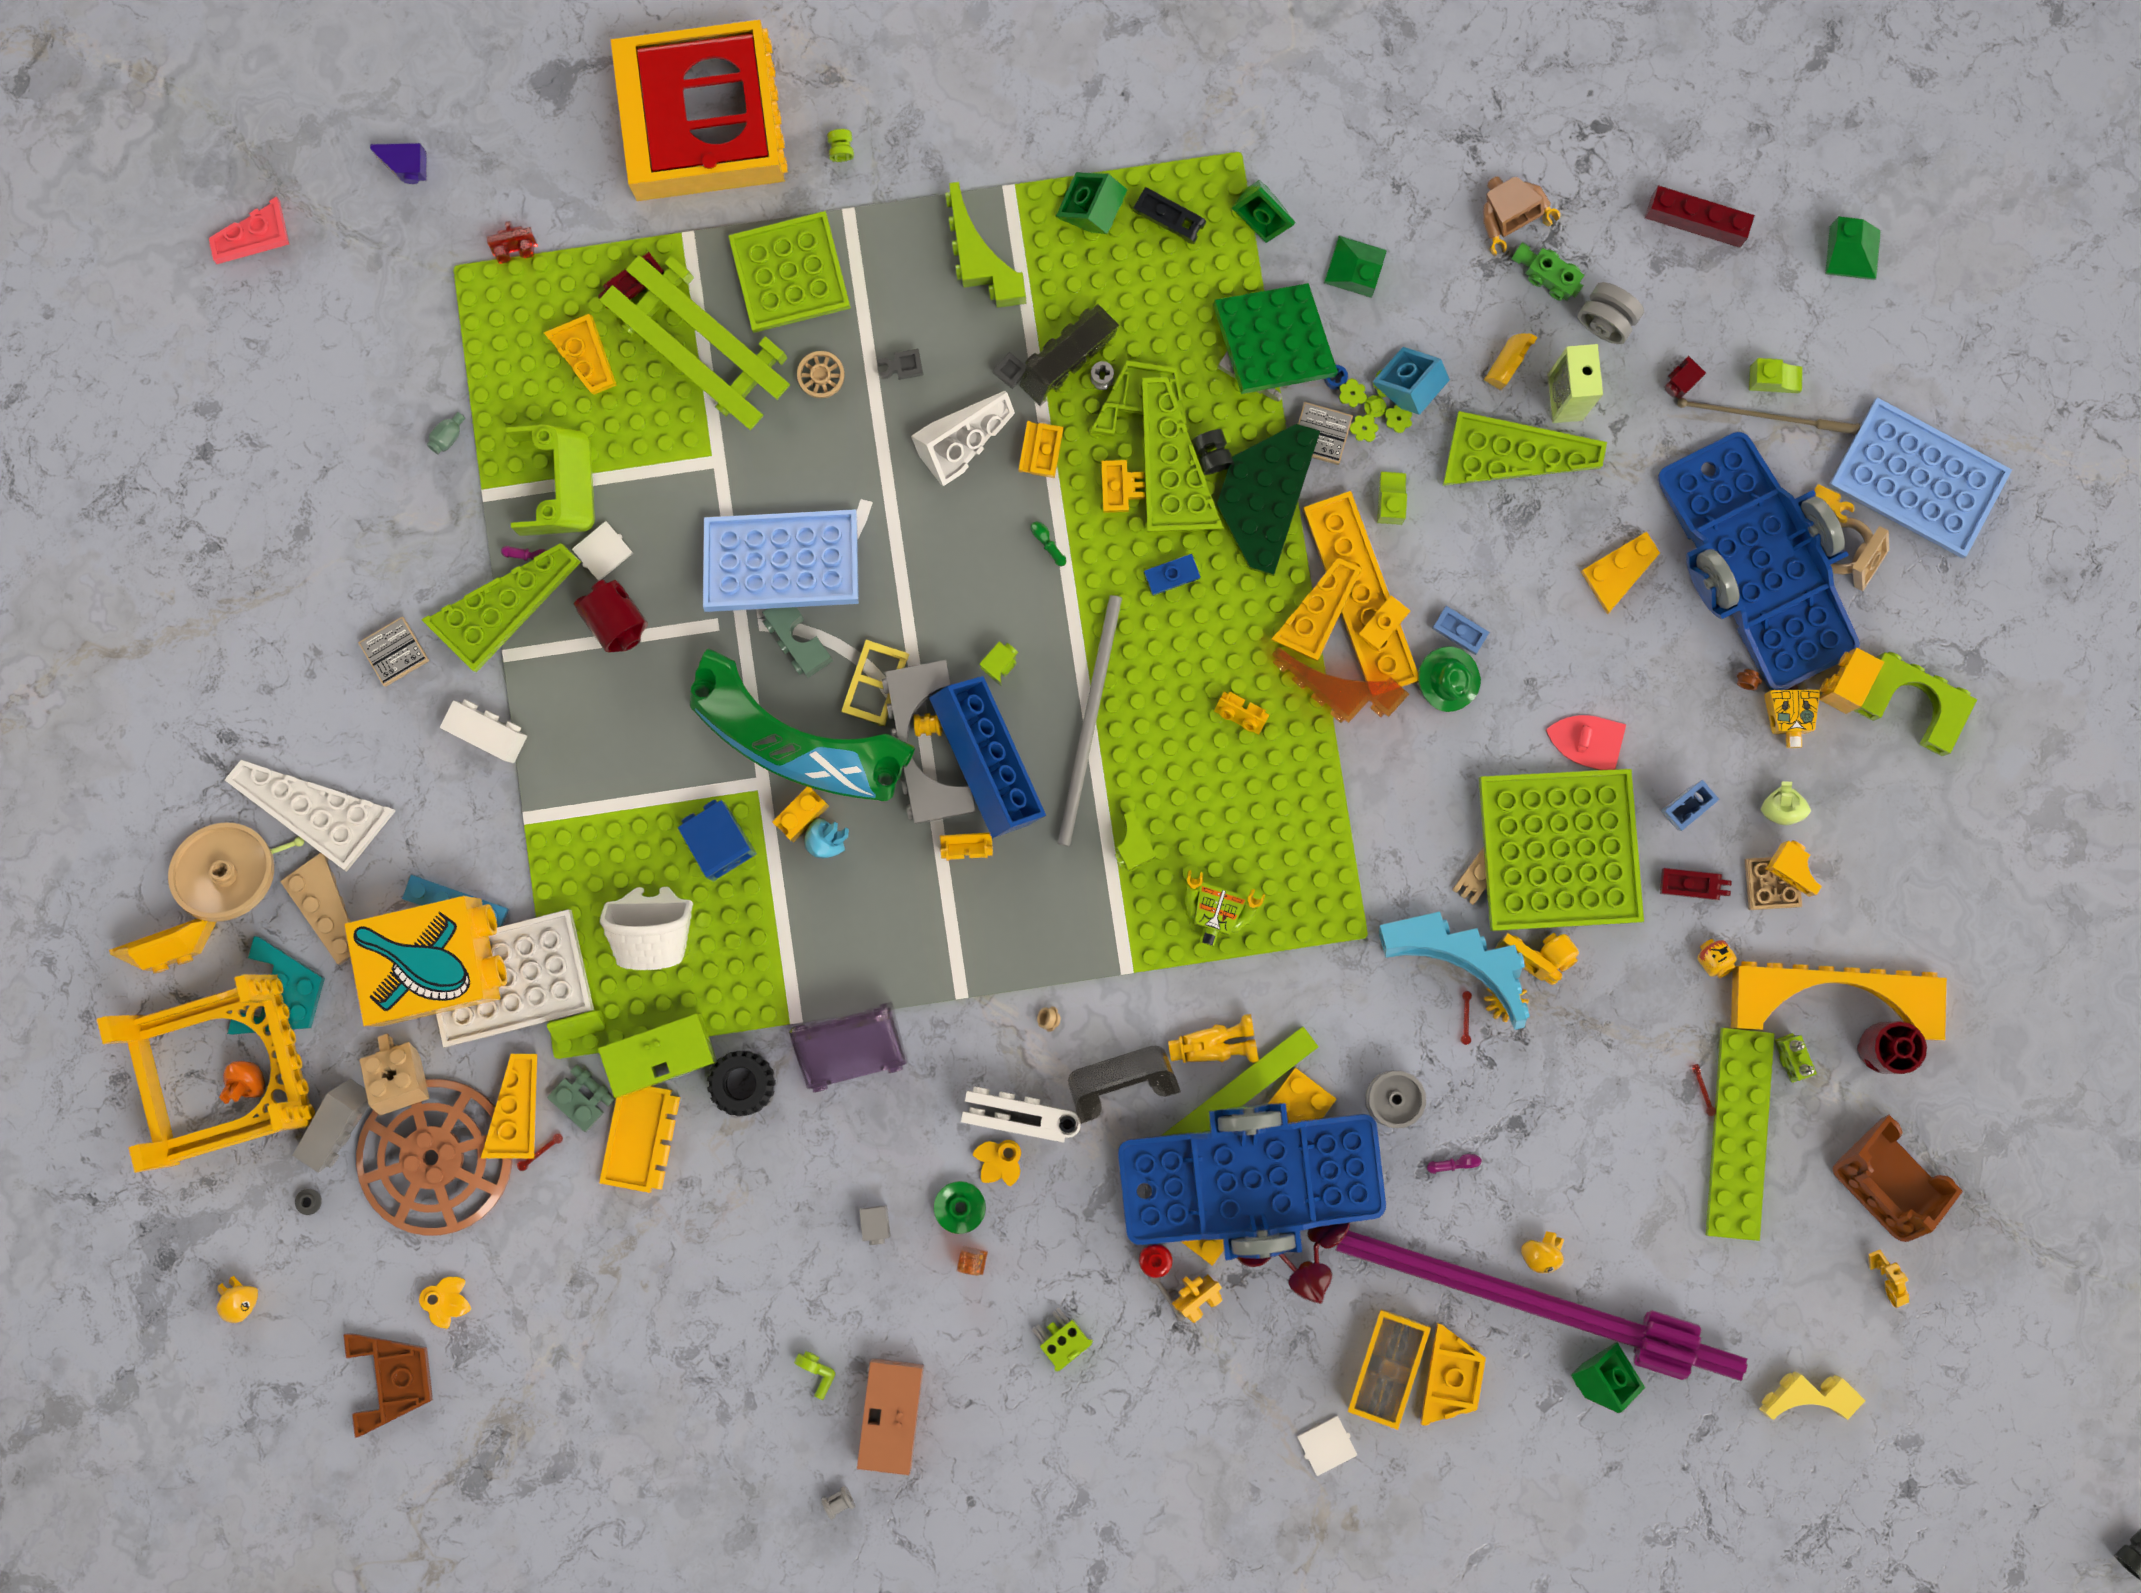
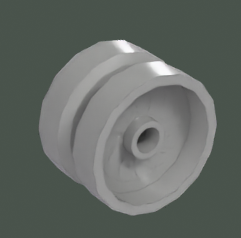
M1606 282L1598 283L1589 296L1591 301H1586L1579 311L1578 319L1586 329L1597 337L1609 343L1624 344L1632 332L1631 326H1635L1644 314V308L1633 295L1624 289Z
M1386 1071L1377 1075L1369 1083L1365 1093V1105L1370 1116L1377 1123L1390 1128H1405L1414 1124L1422 1116L1426 1106V1093L1421 1082L1413 1075L1404 1071ZM1394 1095L1400 1096V1100L1397 1101V1105H1395L1392 1102V1097Z

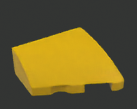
M1529 333L1511 336L1484 381L1501 391L1507 385L1523 361L1528 349L1535 343L1538 337Z

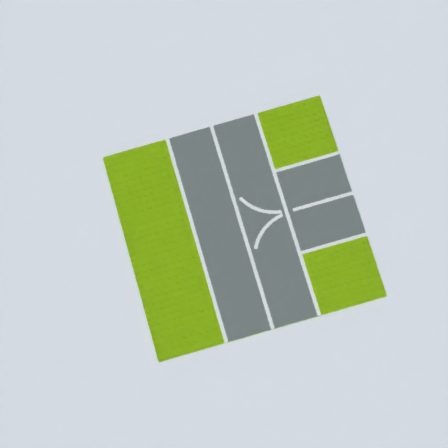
M1240 152L1094 172L1110 174L1128 189L1108 234L1090 233L1056 217L1074 176L961 192L967 213L985 244L1011 269L1017 273L1023 272L1026 304L997 308L996 300L990 299L989 285L993 284L964 288L963 281L957 280L955 265L960 264L959 255L954 256L952 241L957 240L956 231H950L949 216H953L952 207L947 208L945 194L826 211L851 309L753 333L728 235L811 214L460 264L453 268L493 580L498 577L501 578L510 573L512 569L532 561L530 558L525 561L524 559L504 557L501 554L503 547L528 548L529 552H534L539 549L549 550L562 543L580 560L572 548L607 521L617 534L622 535L623 542L633 554L601 580H605L606 583L612 580L618 581L648 622V626L642 632L641 641L637 646L624 652H605L574 606V602L578 598L593 591L591 589L592 586L599 582L588 568L582 566L583 562L581 561L501 646L511 723L520 726V732L527 735L516 759L535 915L537 918L568 909L572 910L594 1010L602 1011L606 1029L603 1031L562 1042H556L551 1035L553 1055L556 1059L599 1053L598 1048L694 1014H702L710 1037L1360 940L1367 937L1368 931L1323 652L1319 660L1316 661L1272 641L1273 636L1282 628L1287 619L1313 590L1299 502L1297 503L1274 576L1252 570L1248 567L1239 546H1237L1228 525L1217 507L1228 468L1214 474L1204 475L1224 529L1147 532L1146 498L1129 499V512L1103 513L1101 461L1127 460V472H1145L1143 414L1118 411L1114 436L1092 433V426L1096 422L1127 361L1177 368L1187 430L1191 441L1200 434L1221 429L1227 442L1224 448L1230 450L1231 456H1234L1287 429L1282 398L1278 402L1263 393L1251 392L1241 394L1237 380L1218 368L1219 363L1227 352V348L1213 307L1214 300L1264 291L1255 231L1232 209V206L1248 187L1243 155ZM1145 187L1206 220L1204 228L1198 231V238L1194 244L1186 242L1182 237L1133 212V207ZM1185 220L1182 226L1189 229L1191 223ZM650 252L664 273L668 269L665 261L670 256L675 258L694 277L689 285L682 282L677 287L755 355H758L762 350L759 343L766 336L788 357L782 366L776 362L771 367L790 384L778 400L759 384L745 397L751 405L764 415L751 431L732 414L729 413L725 417L715 408L717 401L639 334L635 333L631 336L621 327L624 322L599 301L598 295L605 290L603 285L626 269L638 255L642 257ZM647 288L630 301L637 305L649 290ZM663 304L651 317L652 320L729 386L743 372L666 304ZM587 314L593 316L617 386L595 395L590 393L566 359L561 356L555 345L544 334L546 331ZM919 348L923 376L899 380L898 374L894 373L888 379L880 378L879 373L886 372L888 366H878V359L887 358L892 361L895 360L894 353ZM815 351L832 353L841 361L844 368L845 377L841 389L828 398H814L806 394L800 387L797 379V369L800 362L805 356ZM1009 352L1029 368V371L1013 389L993 374V370ZM817 356L819 363L823 364L826 357ZM814 358L807 362L812 367L816 365ZM830 358L827 366L831 367L836 362ZM1101 361L1108 362L1114 371L1113 383L1106 390L1096 389L1091 383L1092 367ZM804 366L802 373H810L811 370ZM839 367L831 371V373L840 374ZM1100 372L1099 379L1104 380L1105 372ZM802 377L803 384H806L812 378ZM831 378L830 380L838 384L840 378ZM813 383L807 389L813 392L816 384ZM826 384L828 392L834 389L830 384ZM822 385L819 386L817 393H824ZM1280 387L1274 388L1281 393ZM1006 391L1015 414L996 436H991L982 446L984 450L979 455L975 454L967 464L969 467L963 474L942 486L919 457L911 436L934 421ZM1027 421L1064 427L1055 478L1019 472ZM551 425L579 430L588 436L591 442L595 522L591 529L585 532L519 536L511 528V523L536 521L538 505L545 500L556 499L553 450H540L534 445L533 441L515 442L506 433V427ZM1145 478L1135 479V482H1145ZM1145 488V489H1135V491H1136V492H1146V488ZM856 509L859 604L796 607L803 616L804 621L794 628L793 639L804 643L817 636L833 662L809 678L804 673L798 674L791 664L795 660L790 652L784 654L777 644V641L780 640L776 632L770 634L762 622L766 619L762 613L766 609L704 612V517ZM1033 522H1041L1048 528L1050 541H1054L1056 547L1066 557L1067 562L1065 566H1057L1048 551L1044 550V545L1033 535L1030 528ZM1192 554L1201 578L1152 596L1144 571ZM1110 595L1122 598L1071 844L1070 847L1063 846L1057 843ZM866 640L910 654L904 668L946 660L951 685L984 676L1046 816L1027 827L992 838L993 856H988L985 859V857L969 858V855H964V859L946 861V858L941 859L940 835L989 832L976 801L973 797L976 813L915 824L914 819L909 820L906 804L911 803L909 794L903 793L901 779H906L904 769H902L901 777L896 783L894 795L888 801L848 797L812 788L829 805L819 818L826 820L830 824L833 822L838 823L837 831H842L845 827L849 829L848 838L843 841L845 851L830 858L814 857L805 849L804 837L806 831L793 843L772 823L807 786L778 776L749 760L723 741L690 708L691 686L695 681V672L700 660L708 648L734 660L739 676L747 691L766 712L792 728L815 736L832 739H861L882 734L892 736V729L896 728L894 718L889 719V715L886 725L879 726L878 724L841 712ZM999 641L1003 645L1009 643L1018 651L1015 660L1017 664L1006 677L1001 676V686L980 669L981 666L979 665ZM869 650L861 675L882 681V679L886 678V671L897 669L900 659ZM858 682L850 707L881 716L888 694H885L883 689ZM1224 691L1227 693L1232 692L1245 699L1242 706L1247 709L1251 702L1266 710L1265 713L1269 714V717L1259 735L1245 730L1241 725L1231 720H1226L1220 714L1214 712ZM927 699L915 714L924 716V713L935 715L936 712L930 699ZM913 717L909 729V744L915 747L912 758L918 768L938 783L954 787L968 786L944 730H942V736L932 733V736L921 734L920 737H917L915 735ZM713 800L719 802L722 800L728 806L757 855L717 880L712 881L705 877L678 827L682 825L681 821L685 817L693 813L698 815L703 812V807ZM1133 810L1156 854V858L1128 872L1126 867L1121 869L1115 854L1118 853L1117 847L1123 843L1126 837V823L1123 815ZM1191 870V877L1197 879L1200 877L1201 871L1203 873V883L1247 897L1251 890L1255 889L1253 897L1261 899L1262 895L1265 894L1264 901L1258 907L1252 920L1240 931L1231 932L1229 935L1218 933L1214 947L1200 942L1204 928L1194 925V920L1189 917L1185 904L1188 884L1187 873ZM638 887L644 888V893L642 894L644 897L657 896L660 894L659 889L661 887H669L679 899L691 900L693 907L683 960L674 966L654 970H633L617 965L610 942H608L607 937L604 935V928L600 924L605 903L620 900Z

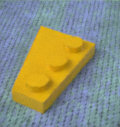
M1645 532L1586 567L1581 573L1608 614L1660 552L1649 534Z

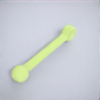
M297 837L292 842L270 850L274 854L293 846L300 847L305 842L301 837Z

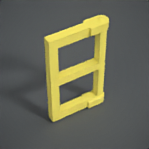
M866 640L841 712L878 724L879 726H885L888 717L887 704L891 703L889 693L881 716L850 707L858 682L883 689L882 681L861 675L869 650L900 659L897 669L905 667L910 654Z

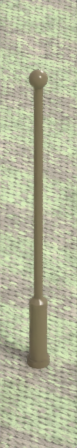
M1680 398L1677 401V405L1680 408L1689 406L1813 425L1817 429L1853 434V436L1860 430L1859 423L1850 424L1818 419L1817 421L1690 402L1685 398Z

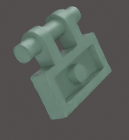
M576 1065L570 1071L577 1078L576 1081L572 1084L567 1078H564L547 1098L578 1127L587 1132L604 1113L597 1106L600 1101L609 1107L615 1099L608 1093L609 1090L604 1085L600 1086L591 1078L592 1074L588 1070L584 1071ZM584 1085L594 1094L591 1099L580 1091Z

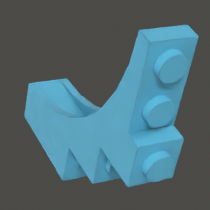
M1440 912L1380 925L1379 937L1385 958L1403 955L1427 956L1444 960L1463 968L1481 980L1497 996L1507 1011L1514 1030L1525 1028L1526 1020L1529 1018V1010L1527 1004L1521 1002L1519 994H1522V988L1519 979H1516L1520 978L1525 963L1522 953H1517L1515 945L1487 951L1486 940L1484 936L1479 935L1477 928L1450 934L1447 919L1443 920Z

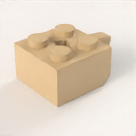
M389 1034L379 1036L380 1051L359 1059L368 1104L380 1116L430 1099L421 1057L409 1042L394 1046L393 1039L389 1037Z

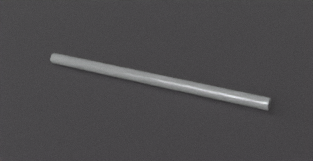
M1110 595L1057 843L1063 846L1070 847L1122 601V598Z

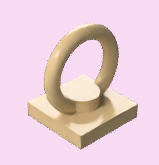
M1847 517L1846 523L1839 522L1841 528L1847 527L1858 531L1865 543H1862L1857 549L1852 563H1833L1831 567L1834 574L1853 573L1854 587L1864 591L1889 552V530L1879 526L1873 535L1866 524L1860 520Z

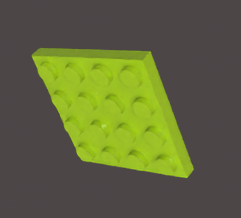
M826 211L728 235L753 333L851 309Z

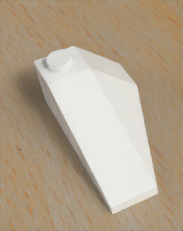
M1003 391L934 421L911 437L919 457L938 482L945 486L966 471L969 467L967 465L975 454L979 455L984 450L982 446L991 436L997 435L1015 412L1008 393Z

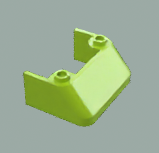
M551 425L506 427V433L515 442L533 441L534 445L540 450H553L556 499L545 500L538 505L536 521L511 523V528L519 536L585 532L591 529L595 522L591 442L588 436L579 430Z

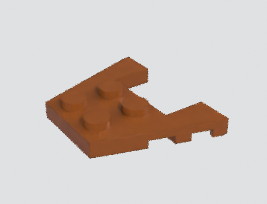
M353 1333L344 1334L346 1358L374 1355L379 1409L352 1414L355 1438L433 1400L427 1347Z

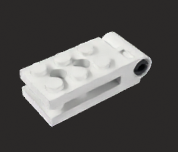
M973 1087V1091H967L965 1102L1041 1116L1042 1121L1041 1126L1010 1120V1114L995 1112V1116L985 1115L986 1110L969 1107V1111H963L962 1123L1064 1142L1065 1137L1075 1136L1081 1127L1080 1118L1074 1111L1041 1105V1099L1025 1096L1024 1101L1014 1099L1015 1094L999 1092V1096L990 1095V1089ZM1066 1119L1071 1120L1073 1123L1072 1127L1065 1128L1063 1121Z

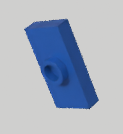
M1192 554L1144 571L1152 596L1201 578Z

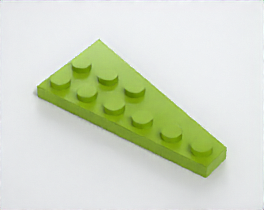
M1168 377L1142 378L1147 532L1224 529Z
M1458 411L1442 486L1601 469L1607 442Z

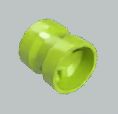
M836 129L827 133V141L831 146L829 149V159L833 162L852 160L854 158V150L850 145L852 142V132L847 129Z

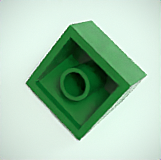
M1076 172L1056 217L1090 233L1108 234L1128 189L1110 174Z

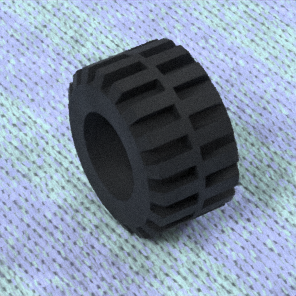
M750 1051L730 1052L720 1057L717 1063L711 1067V1074L707 1078V1081H709L707 1090L712 1096L710 1098L711 1101L716 1103L719 1110L725 1111L729 1115L747 1116L757 1113L764 1106H767L775 1092L773 1088L776 1085V1080L773 1077V1069L769 1067L768 1061L764 1060L762 1056ZM737 1068L750 1070L756 1079L755 1091L750 1097L745 1099L733 1097L727 1087L730 1073Z

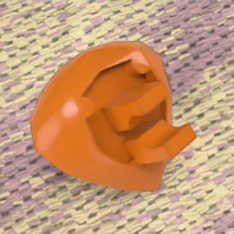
M234 1061L225 1068L223 1075L225 1088L219 1096L225 1104H228L231 1099L237 1102L241 1096L257 1098L264 1094L265 1080L258 1065L248 1061Z

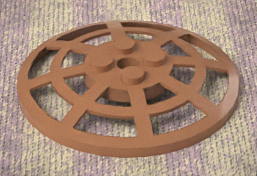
M445 1079L426 1080L427 1087H442L461 1092L454 1106L442 1103L422 1104L421 1101L411 1105V1108L397 1115L388 1127L375 1121L379 1114L373 1110L365 1121L356 1150V1168L359 1183L373 1209L395 1227L409 1233L424 1236L458 1232L482 1219L496 1205L504 1193L513 1164V1158H502V1168L497 1184L482 1178L485 1171L486 1158H481L487 1135L482 1136L476 1123L463 1110L472 1098L492 1118L496 1106L474 1088L460 1082ZM424 1111L446 1112L448 1116L441 1127H427ZM412 1115L414 1116L417 1130L412 1132L407 1138L394 1132L402 1121ZM458 1119L468 1127L474 1139L460 1142L457 1136L451 1132ZM371 1130L382 1137L377 1152L378 1169L364 1174L363 1150L367 1134ZM389 1141L401 1149L399 1162L386 1166L385 1152ZM477 1149L478 1162L476 1171L473 1174L462 1168L464 1152ZM429 1150H434L438 1154V1161L434 1165L428 1164L425 1160V1155ZM403 1173L411 1183L405 1196L393 1186L389 1176ZM455 1178L469 1184L461 1194L449 1200L445 1188L446 1185ZM382 1180L388 1193L400 1203L395 1217L387 1213L378 1204L369 1189L368 1183ZM420 1188L434 1189L439 1204L426 1205L416 1203L414 1200ZM476 1188L491 1194L486 1203L477 1212L465 1220L457 1222L452 1208L465 1201ZM410 1209L425 1213L442 1211L447 1226L422 1228L404 1222Z

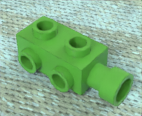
M1522 242L1511 259L1518 264L1523 263L1529 267L1525 273L1529 276V282L1537 287L1545 286L1550 290V296L1556 300L1561 301L1564 299L1567 301L1571 296L1576 298L1584 286L1580 282L1585 275L1581 273L1580 269L1572 263L1567 264L1561 260L1559 255L1553 250L1542 248L1537 255L1530 250V246ZM1543 263L1548 265L1550 268L1544 267ZM1564 276H1565L1566 278H1568L1569 280H1571V281H1570V282L1566 281V280L1564 279Z

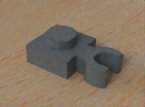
M919 348L894 353L895 360L892 361L887 358L877 360L878 366H888L886 372L879 373L881 379H888L894 373L898 374L899 380L923 376Z

